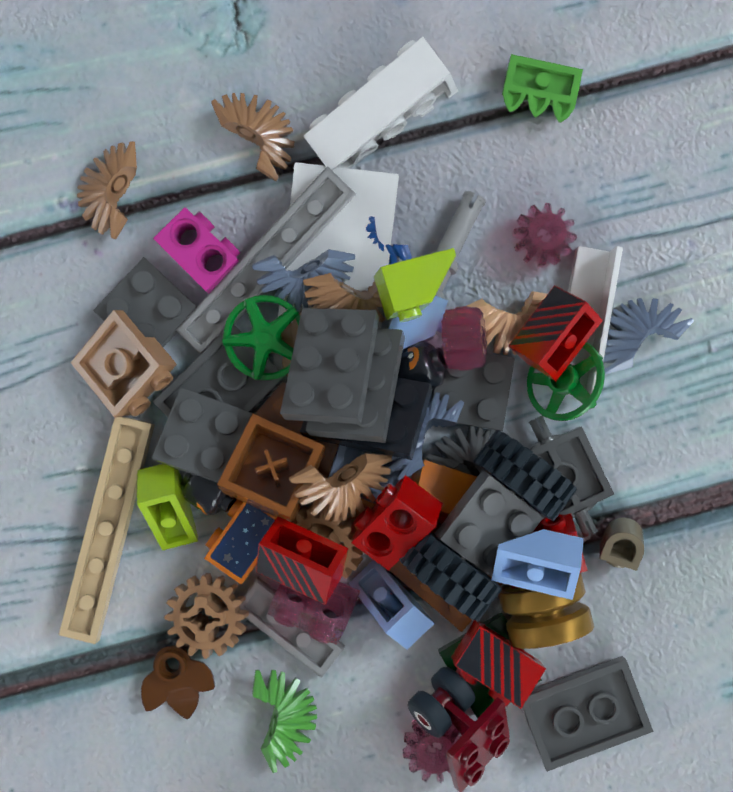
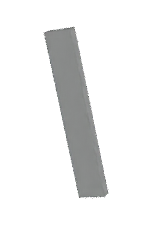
M327 166L176 331L201 355L224 332L227 318L238 304L247 298L264 294L261 288L265 284L258 285L257 280L269 271L253 270L252 265L275 255L282 262V266H285L287 269L352 200L356 193ZM246 308L237 316L234 325L247 312Z

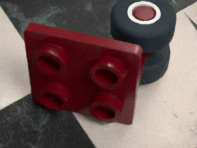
M442 667L431 678L435 691L431 695L425 691H418L408 701L407 706L413 718L430 735L440 738L452 724L462 735L447 751L446 757L454 788L459 792H463L468 785L474 786L481 779L485 766L493 757H500L507 749L510 735L505 703L501 699L496 698L481 716L474 721L464 713L475 701L473 690L456 671L449 667Z

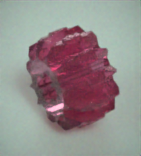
M545 203L542 211L533 205L528 209V216L521 214L518 217L517 222L520 227L513 230L512 236L521 240L514 246L515 251L518 252L526 249L528 252L524 256V262L528 263L535 256L537 257L538 267H544L547 259L555 266L561 262L560 255L567 257L572 252L569 243H573L577 239V235L567 230L575 222L573 219L566 221L561 219L565 214V208H560L553 214L550 203ZM541 229L548 231L545 234L546 236L551 235L547 242L541 240L543 235L539 237L537 235Z
M459 306L455 307V309L446 310L441 321L443 357L446 360V365L449 369H459V371L483 367L487 356V331L485 329L483 312L477 307Z
M414 720L412 722L414 732H405L403 736L404 742L407 744L402 749L403 758L410 760L409 770L412 773L421 770L422 780L427 782L432 774H436L437 781L442 784L444 781L443 772L447 771L451 775L446 753L461 737L458 736L459 731L452 724L442 737L437 738L426 732ZM433 743H440L441 750L436 747V752H429L428 745L433 748Z

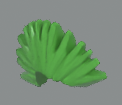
M255 670L252 690L253 697L274 705L269 730L260 749L272 773H276V759L286 768L290 766L286 756L295 762L297 759L293 752L299 755L303 753L294 741L310 743L311 739L298 730H315L316 723L311 722V720H316L317 714L308 712L317 709V706L308 705L314 701L313 696H307L310 693L308 688L295 693L300 683L298 678L295 677L285 689V672L281 671L277 679L276 670H271L267 686H265L260 670Z

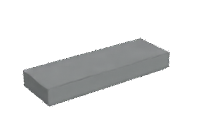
M257 577L243 595L246 597V600L239 606L240 610L249 611V616L246 619L319 677H323L344 650L345 645L261 578Z

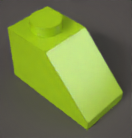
M454 248L379 268L373 277L387 320L399 317L400 322H407L422 316L421 311L433 301L456 257Z
M165 464L137 470V505L162 551L198 542L191 505L184 499L183 495L184 487L181 486L182 476L178 469Z

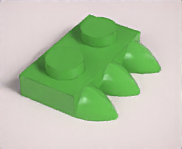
M511 54L502 90L504 103L509 112H513L524 100H528L529 109L535 118L541 115L548 105H551L556 119L561 123L570 116L575 108L583 69Z

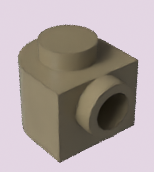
M617 518L606 526L600 541L599 559L617 568L626 567L637 571L644 555L643 530L632 519Z

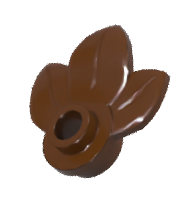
M169 645L162 648L155 656L153 662L154 670L142 682L141 698L147 712L158 708L167 701L168 705L175 712L188 720L198 705L199 692H206L215 688L214 676L204 662L191 659L183 647L178 648L176 645ZM169 658L177 659L179 668L171 669L168 666L167 660Z

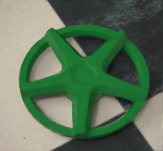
M259 295L242 301L232 310L227 318L222 339L226 353L233 365L245 375L256 380H273L287 375L290 364L284 369L273 373H264V369L271 352H275L289 360L292 359L294 348L282 340L281 333L294 319L299 326L301 315L290 303L275 296ZM256 303H276L287 309V311L272 322H266ZM246 308L252 325L251 331L231 335L235 319ZM232 346L254 348L252 370L238 359Z
M586 342L582 347L591 356L576 365L569 364L557 381L543 373H534L535 368L530 366L527 376V392L531 404L542 416L555 421H568L582 416L589 409L595 408L597 405L596 401L604 386L605 369L602 355L592 345ZM596 366V383L590 395L580 383V378ZM532 384L549 386L553 390L546 409L537 402ZM568 394L583 404L571 412L556 414L564 397Z

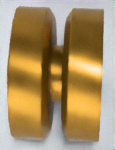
M581 573L578 577L573 600L520 587L512 589L511 585L508 584L501 586L502 591L498 595L502 610L513 615L506 623L509 640L513 647L536 649L556 646L582 638L594 629L590 607L578 602L586 593Z

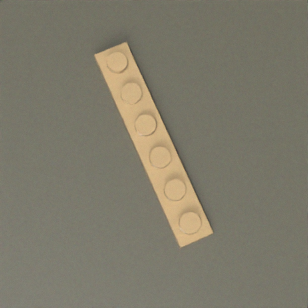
M124 416L114 418L59 636L96 644L100 641L137 496V470L144 469L155 424Z

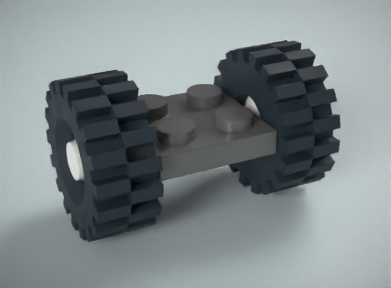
M496 430L473 460L482 471L435 533L430 532L415 547L409 549L403 558L399 559L407 567L406 569L417 576V579L426 584L430 590L441 596L444 601L451 606L453 605L458 611L477 622L502 591V587L495 581H491L492 578H490L494 570L498 545L532 533L543 519V516L540 514L554 521L578 490L569 479L561 475L562 473L550 466L548 462L500 430Z

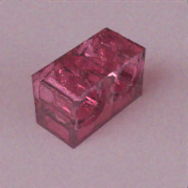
M339 582L327 604L324 605L279 584L267 614L273 616L276 622L285 627H297L308 632L318 642L337 645L346 629L360 591ZM287 594H296L303 602H293L288 598ZM322 609L332 610L337 618L327 617Z

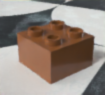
M252 414L217 485L223 493L275 517L279 516L293 523L301 507L299 502L301 497L297 498L294 493L304 483H291L289 478L309 465L318 470L325 456L324 445Z

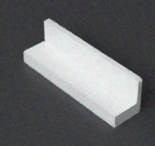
M578 246L575 249L568 292L586 301L603 320L587 343L592 345L602 355V361H604L623 247L616 246L609 252ZM582 348L570 364L576 365L591 355ZM596 366L580 378V383L590 395L596 383Z

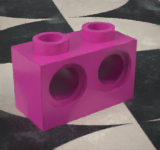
M184 207L153 239L210 294L239 262L236 257L241 252L226 237L219 241L211 233L215 228L214 225L200 211L193 215ZM187 230H196L197 237L195 241L189 245H182L181 236ZM214 255L223 257V264L218 270L207 271L206 263L210 257Z

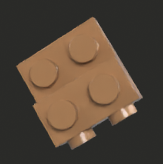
M113 310L70 362L114 418L129 415L138 416L146 411L151 404L148 397L154 390H162L171 383L173 376L170 372L177 365L156 338L145 337L123 310Z

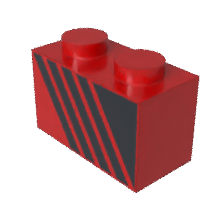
M554 285L508 346L527 364L557 381L603 320L586 301Z
M277 516L259 543L256 572L326 605L343 575L349 548Z
M475 620L451 656L454 665L457 667L456 672L466 682L475 685L479 681L490 688L488 694L493 699H501L506 707L511 702L522 709L546 670L539 659L521 648L513 647L508 639L482 622Z

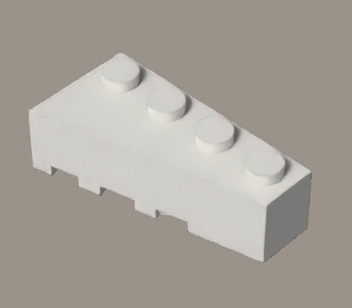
M421 37L417 42L412 40L406 43L398 51V57L387 67L382 65L376 68L368 76V82L358 91L352 90L346 93L339 100V106L329 115L323 114L310 124V131L304 135V138L326 167L328 166L331 170H334L336 167L352 168L378 148L376 141L381 137L383 140L394 138L404 130L409 117L420 115L422 118L434 109L433 104L437 97L444 93L447 98H450L458 92L451 73L424 37Z

